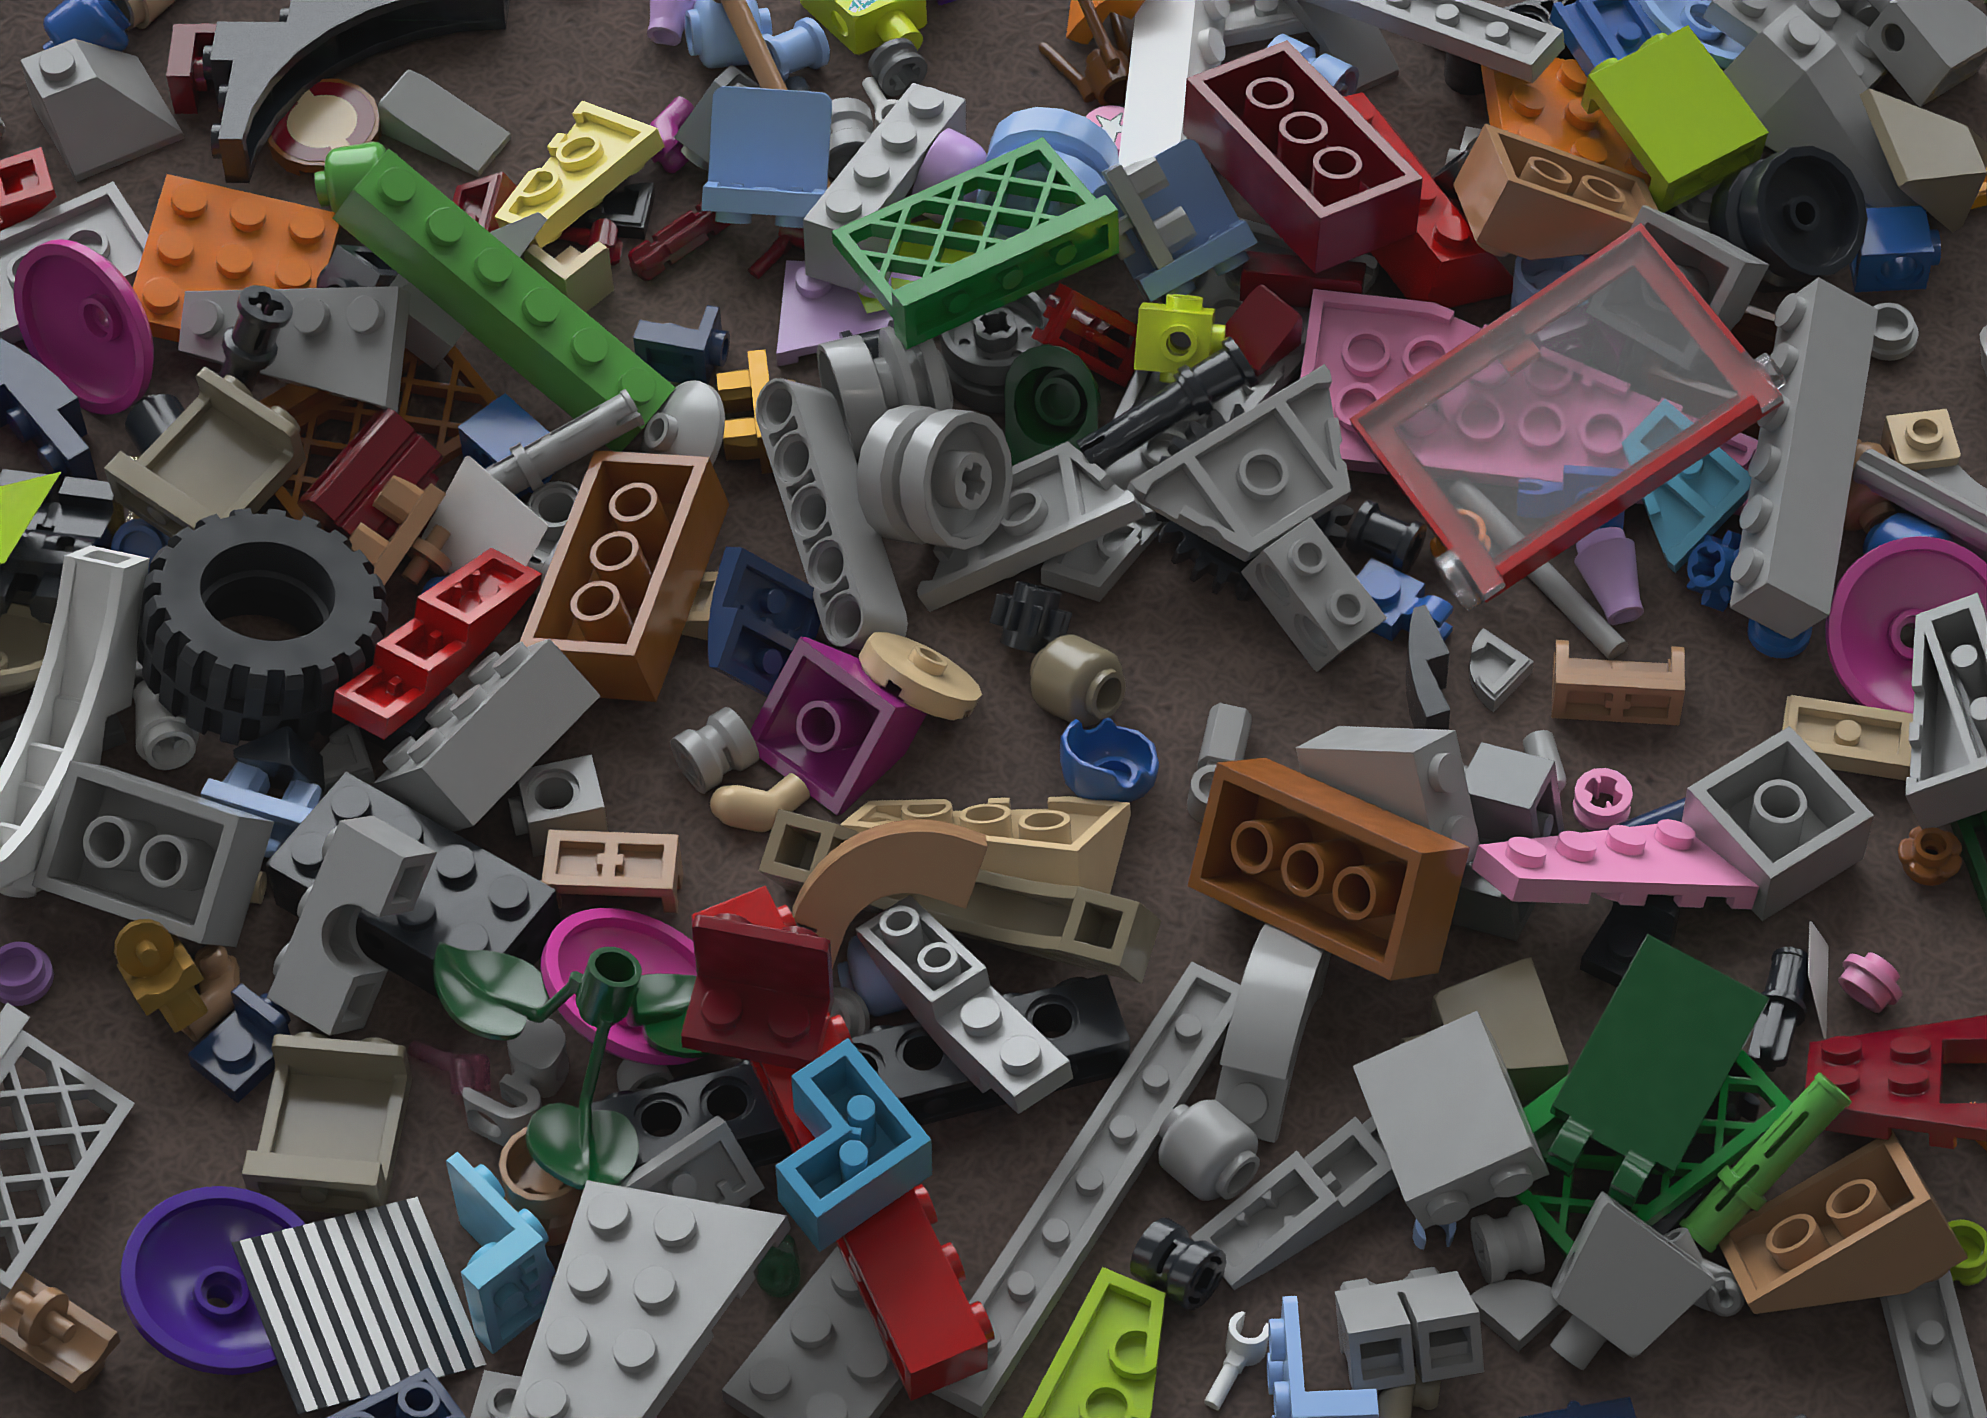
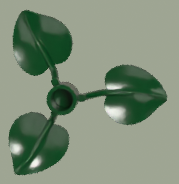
M440 942L434 956V981L439 999L447 1013L458 1025L477 1036L493 1040H513L522 1034L527 1019L534 1023H543L568 999L576 994V1006L579 1009L581 1018L587 1024L597 1028L580 1096L579 1109L562 1103L549 1104L540 1108L532 1115L527 1126L526 1144L531 1157L544 1171L575 1189H584L586 1181L620 1186L631 1174L638 1158L639 1140L636 1130L630 1120L621 1113L611 1110L592 1111L593 1097L610 1028L626 1017V1022L630 1027L642 1026L644 1039L659 1052L680 1058H699L711 1054L682 1048L681 1033L697 976L662 973L642 975L641 965L631 953L617 947H602L590 955L584 974L577 971L571 972L568 983L547 1001L548 992L545 988L542 974L528 962L500 952L465 950Z

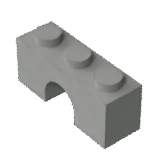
M375 816L340 820L338 825L328 834L321 852L324 860L315 882L307 889L299 902L297 909L299 921L292 938L277 956L273 967L275 979L267 998L329 1036L364 1028L388 969L368 958L358 944L356 921L360 911L364 908L377 917L413 911L437 854L433 849Z

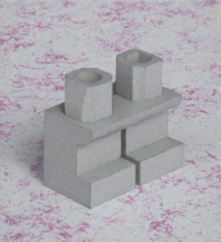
M1435 1267L1411 1270L1408 1276L1400 1281L1382 1284L1372 1283L1367 1278L1346 1281L1342 1283L1340 1291H1335L1341 1354L1345 1353L1347 1358L1349 1381L1352 1390H1382L1416 1384L1413 1347L1415 1349L1416 1369L1422 1383L1484 1372L1480 1312L1457 1271L1440 1274Z

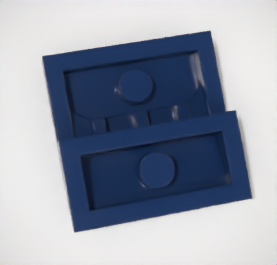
M726 547L718 570L710 608L708 626L709 667L768 697L799 638L816 639L821 621L813 599L814 587L744 548Z

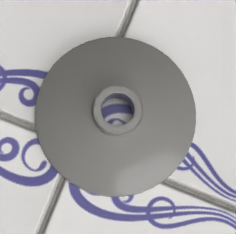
M696 380L687 381L676 386L649 420L642 438L640 453L709 457L713 465L718 456L725 429L724 406L718 392L712 386Z

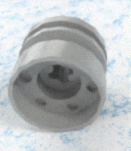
M893 327L880 328L878 336L879 357L874 359L862 337L857 334L818 344L817 361L821 388L831 392L837 401L857 465L859 463L861 447L872 425L887 410L903 405L925 406L941 411L952 409L953 395L949 375L942 355L937 350L933 338L906 349L895 335Z

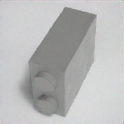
M1337 726L1296 747L1302 774L1469 846L1470 850L1466 864L1474 860L1480 842L1456 730Z
M1478 1011L1353 1066L1405 1203L1423 1229L1435 1224L1447 1225L1465 1217L1471 1208L1496 1197L1518 1195L1527 1190L1533 1181L1549 1175L1496 1041Z

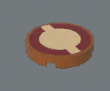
M322 79L305 92L276 125L266 141L271 156L287 172L300 176V170L305 173H314L315 177V172L324 171L325 158L331 149L378 142L382 136L378 107L374 98L359 85L341 79Z

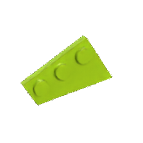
M1102 1267L1023 1418H1151L1165 1310V1293Z

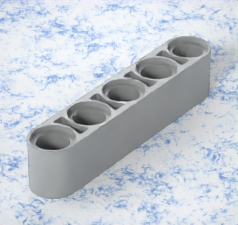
M775 378L767 382L760 390L756 400V420L808 583L814 587L813 599L827 639L835 646L862 651L867 639L874 632H888L905 637L908 625L906 611L881 535L867 523L858 501L856 475L858 465L835 397L826 389L786 379Z

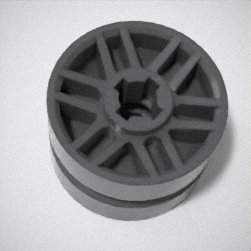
M1035 292L940 334L941 355L949 375L952 395L957 401L969 408L982 412H1005L1004 389L1006 374L1014 359L1029 348L1044 345L1031 338L1036 326L1044 330L1049 321L1048 318L1042 316L1047 306Z

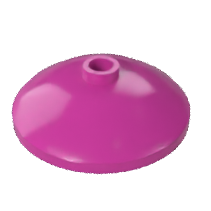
M64 239L51 240L30 250L23 257L17 268L14 281V306L22 337L31 356L59 377L78 397L80 407L87 411L108 415L119 413L135 405L144 396L149 387L153 370L154 346L145 310L130 283L109 260L94 250L74 241Z
M1915 536L1893 540L1874 548L1859 558L1846 571L1833 592L1830 615L1826 617V644L1830 662L1836 676L1848 694L1859 705L1913 714L1914 691L1912 688L1914 648H1909L1902 643L1900 638L1901 630L1904 626H1910L1915 629V617L1917 614L1978 593L1987 613V563L1975 553L1954 542L1934 537Z
M596 908L580 911L567 917L552 931L541 956L542 978L550 998L568 983L571 972L577 971L584 974L590 955L602 947H617L631 953L639 961L642 975L662 973L697 976L694 945L691 939L662 921L624 909ZM574 994L558 1011L577 1033L593 1044L597 1028L587 1024L581 1018L579 1009L576 1006V994ZM626 1017L610 1028L605 1051L614 1056L647 1065H678L702 1058H680L659 1052L644 1039L642 1026L630 1027L626 1022Z

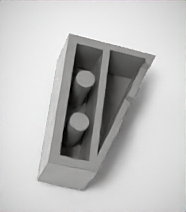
M1978 593L1922 612L1915 617L1912 670L1914 711L1913 722L1909 723L1911 764L1910 777H1906L1905 796L1921 829L1937 828L1987 810V613Z

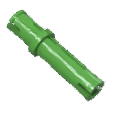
M1819 1072L1814 1077V1081L1772 1123L1770 1128L1733 1168L1728 1164L1724 1166L1717 1174L1721 1181L1689 1216L1683 1218L1679 1223L1681 1227L1687 1228L1692 1238L1708 1252L1713 1253L1719 1242L1751 1208L1757 1212L1767 1202L1763 1195L1798 1157L1807 1150L1835 1117L1852 1103L1850 1098L1822 1073Z

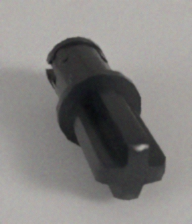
M1778 948L1771 957L1772 964L1764 992H1761V994L1769 997V1000L1754 1028L1748 1051L1749 1057L1757 1065L1761 1066L1762 1071L1774 1072L1776 1067H1784L1787 1064L1796 1027L1800 1026L1806 1018L1807 1008L1803 999L1809 979V954L1798 948Z

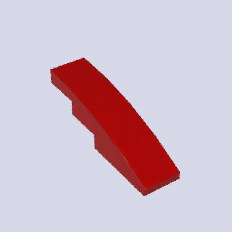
M489 548L417 597L414 618L376 644L373 665L335 691L332 712L382 739L387 738L424 709L469 667L506 627L541 584L542 573L529 566L525 567L513 558L493 548Z

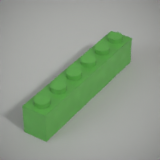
M390 149L383 154L356 185L332 218L573 419L626 389L637 406V412L641 414L645 424L605 444L613 452H621L637 436L676 388Z

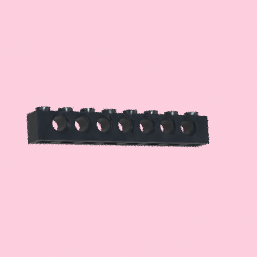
M1107 974L1088 979L1085 977L1069 978L1060 982L1055 987L1024 995L1021 993L1002 995L1041 1034L1049 1031H1057L1064 1034L1057 1038L1045 1037L1070 1061L1073 1079L1053 1092L1115 1077L1130 1057V1038ZM918 1021L897 1027L891 1025L877 1026L866 1031L861 1036L852 1038L853 1045L920 1126L1007 1104L992 1088L982 1093L944 1053ZM743 1060L733 1068L701 1076L697 1074L682 1075L671 1080L666 1085L638 1092L629 1090L618 1091L606 1096L602 1101L592 1103V1111H616L626 1116L635 1128L639 1140V1152L632 1172L714 1117L728 1112L741 1114L733 1120L724 1121L727 1123L753 1168L783 1161L793 1154L749 1060ZM923 1063L932 1064L936 1066L933 1069L926 1071H919L912 1068L915 1065ZM660 1129L675 1130L673 1134L665 1137L651 1135Z

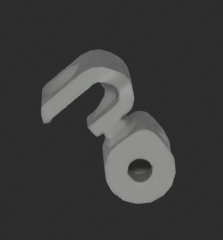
M548 1018L543 1023H534L527 1019L522 1034L513 1040H507L512 1075L505 1074L499 1082L501 1097L516 1105V1107H507L470 1087H463L462 1095L469 1129L505 1146L511 1136L527 1127L532 1115L542 1108L540 1097L547 1098L557 1093L569 1073V1059L565 1050V1033L561 1026L552 1019ZM479 1112H482L488 1117H490L497 1125H494L491 1122L487 1121L484 1117H482L479 1114Z

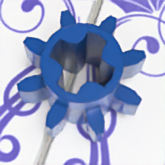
M1729 530L1723 539L1707 534L1704 536V542L1699 544L1689 556L1687 571L1690 581L1687 584V589L1703 594L1702 605L1723 612L1728 603H1730L1734 583L1731 579V568L1739 554L1742 535Z

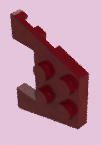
M1987 1015L1853 1036H1835L1826 1040L1809 1042L1805 1089L1820 1072L1852 1101L1848 1107L1846 1106L1824 1131L1889 1140L1892 1136V1128L1929 1133V1146L1954 1149L1957 1146V1138L1987 1142V1103L1942 1104L1943 1064L1987 1063Z

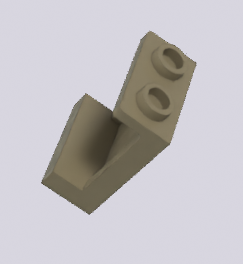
M203 367L196 375L200 390L198 397L137 461L120 451L104 467L114 500L170 538L187 526L194 531L196 522L214 514H217L222 519L229 517L230 512L233 510L251 508L252 514H256L306 461L299 434L301 428L287 411L278 406H272L271 409L253 398L249 389L241 381L231 375H226L222 378L207 367Z
M301 1032L295 1036L274 1035L271 1049L275 1060V1072L257 1151L247 1150L242 1177L246 1189L270 1197L292 1210L350 1214L386 1205L412 1083V1073L406 1048L403 1045L393 1044L382 1038H365L361 1041L329 1039L324 1035L314 1032Z

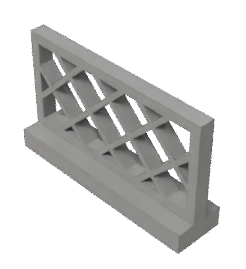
M8 1002L0 1012V1085L3 1082L5 1091H0V1107H11L18 1132L0 1134V1150L23 1148L31 1174L3 1177L0 1168V1237L5 1236L12 1263L6 1272L0 1269V1297L3 1299L10 1292L135 1104L22 1030L30 1017ZM20 1056L45 1072L49 1087L21 1088L14 1066ZM87 1099L109 1113L110 1117L105 1124L79 1126L71 1101ZM54 1102L62 1128L34 1130L27 1105ZM93 1141L86 1151L84 1142ZM67 1143L75 1169L48 1172L40 1146ZM62 1187L55 1197L53 1188ZM36 1189L44 1215L16 1219L8 1192ZM31 1233L24 1244L21 1234Z

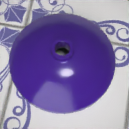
M213 1186L196 1188L181 1192L164 1200L139 1221L132 1231L123 1253L120 1267V1290L129 1318L143 1338L156 1350L169 1359L191 1369L212 1374L237 1375L257 1372L277 1365V1359L231 1243L305 1225L304 1221L276 1200L254 1191L236 1187ZM219 1298L224 1300L229 1307H215L209 1304L207 1300Z

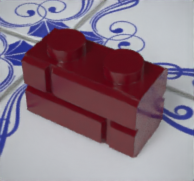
M387 408L376 412L298 500L297 504L310 518L320 521L322 527L328 533L335 529L349 539L357 526L363 523L388 540L399 524L372 506L379 493L393 475L413 483L422 490L431 483L435 486L439 478L432 471L444 458L427 440L418 435L415 429L397 412Z

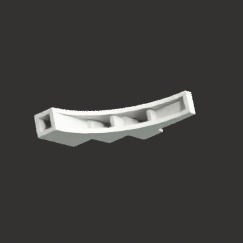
M91 545L64 556L57 606L45 656L20 728L0 768V893L3 895L28 898L35 896L37 892L42 890L33 887L32 883L69 761L100 765L107 717L131 706L137 663V637L142 597L150 558Z

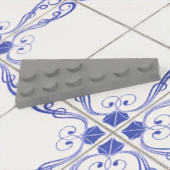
M586 1181L508 1418H656L714 1337L712 1329L733 1299L735 1297L741 1299L755 1280L753 1271L771 1246L777 1248L790 1231L791 1227L787 1215Z

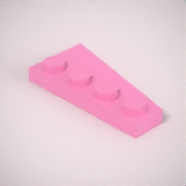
M1669 819L1660 820L1658 824L1635 827L1614 825L1608 830L1584 833L1563 831L1558 836L1532 839L1513 837L1507 842L1478 845L1472 869L1513 902L1588 904L1593 892L1603 898L1617 901L1620 905L1644 906L1647 895L1652 894L1674 896L1673 901L1678 907L1703 908L1706 897L1711 896L1726 897V903L1731 909H1752L1759 890L1757 884L1695 836V831L1690 826Z

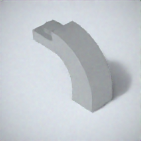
M1265 923L1255 942L1236 998L1220 1060V1065L1223 1066L1215 1100L1256 1134L1257 1139L1274 1143L1279 1136L1303 1032L1313 1005L1321 998L1331 953L1268 923Z

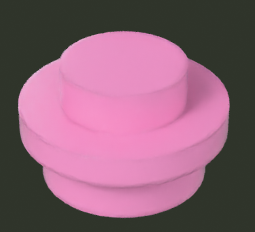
M1868 952L1865 957L1852 953L1844 960L1843 967L1845 971L1838 978L1840 986L1850 997L1870 1011L1880 1013L1887 1004L1895 1005L1903 996L1900 987L1896 983L1900 978L1899 973L1882 957Z

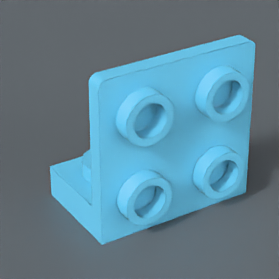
M456 1152L446 1160L459 1222L482 1246L471 1257L467 1267L461 1271L475 1336L494 1354L542 1316L553 1284L552 1277L556 1272L547 1257L545 1244L549 1241V1237L539 1220L525 1208L517 1212L504 1199L505 1192L501 1184L487 1167L479 1164L473 1168Z

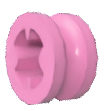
M1597 768L1585 772L1577 780L1574 789L1572 807L1575 818L1579 824L1592 831H1601L1628 820L1633 798L1632 786L1624 775L1612 769ZM1600 793L1610 794L1613 796V803L1611 805L1607 801L1605 808L1597 807L1592 804V797L1594 796L1595 799H1599Z

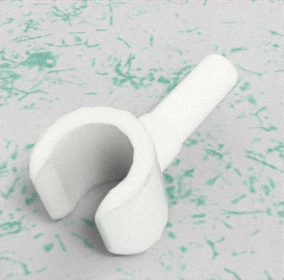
M867 77L862 82V85L874 105L876 129L898 100H887L874 77Z
M1243 1311L1236 1313L1230 1319L1225 1345L1227 1357L1223 1362L1222 1370L1204 1401L1207 1406L1215 1410L1220 1409L1238 1374H1241L1244 1367L1259 1363L1266 1354L1269 1340L1268 1323L1265 1324L1262 1333L1258 1337L1245 1338L1240 1335L1245 1319V1312Z

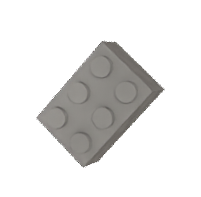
M550 638L528 647L523 642H519L502 656L497 652H493L483 659L468 674V678L473 684L459 698L455 694L445 698L426 716L425 720L431 726L417 741L412 736L406 738L384 758L383 763L388 769L375 781L373 786L452 832L474 826L600 697L598 692Z
M70 760L32 886L133 921L138 919L154 920L161 923L169 933L201 944L237 947L274 821L107 766Z

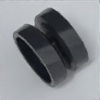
M1815 146L1787 148L1766 159H1759L1744 165L1724 177L1712 196L1708 219L1711 234L1726 240L1769 264L1757 288V291L1762 293L1787 291L1799 287L1808 281H1813L1818 277L1824 278L1833 275L1852 263L1864 244L1868 221L1864 194L1852 171L1833 153Z

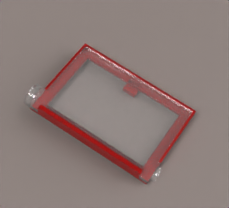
M1640 223L1349 418L1354 430L1445 548L1446 552L1434 559V564L1452 594L1467 612H1470L1483 602H1489L1784 404L1782 394L1778 389L1786 384V380L1777 364L1767 353H1763L1754 360L1656 240Z

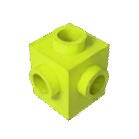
M1168 294L1166 295V304L1143 302L1139 307L1134 370L1160 372V382L1172 383L1175 381L1173 375L1178 372L1177 369L1184 364L1193 367L1222 348L1221 341L1225 339L1226 325L1215 324L1216 309L1203 308L1202 297ZM1174 332L1185 333L1190 338L1191 345L1187 347L1177 346L1173 342L1171 334Z

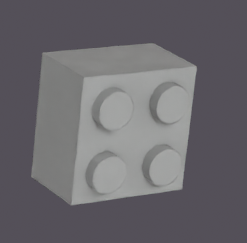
M1789 726L1688 787L1682 823L1690 826L1695 831V836L1759 886L1751 910L1764 921L1864 859L1874 815Z

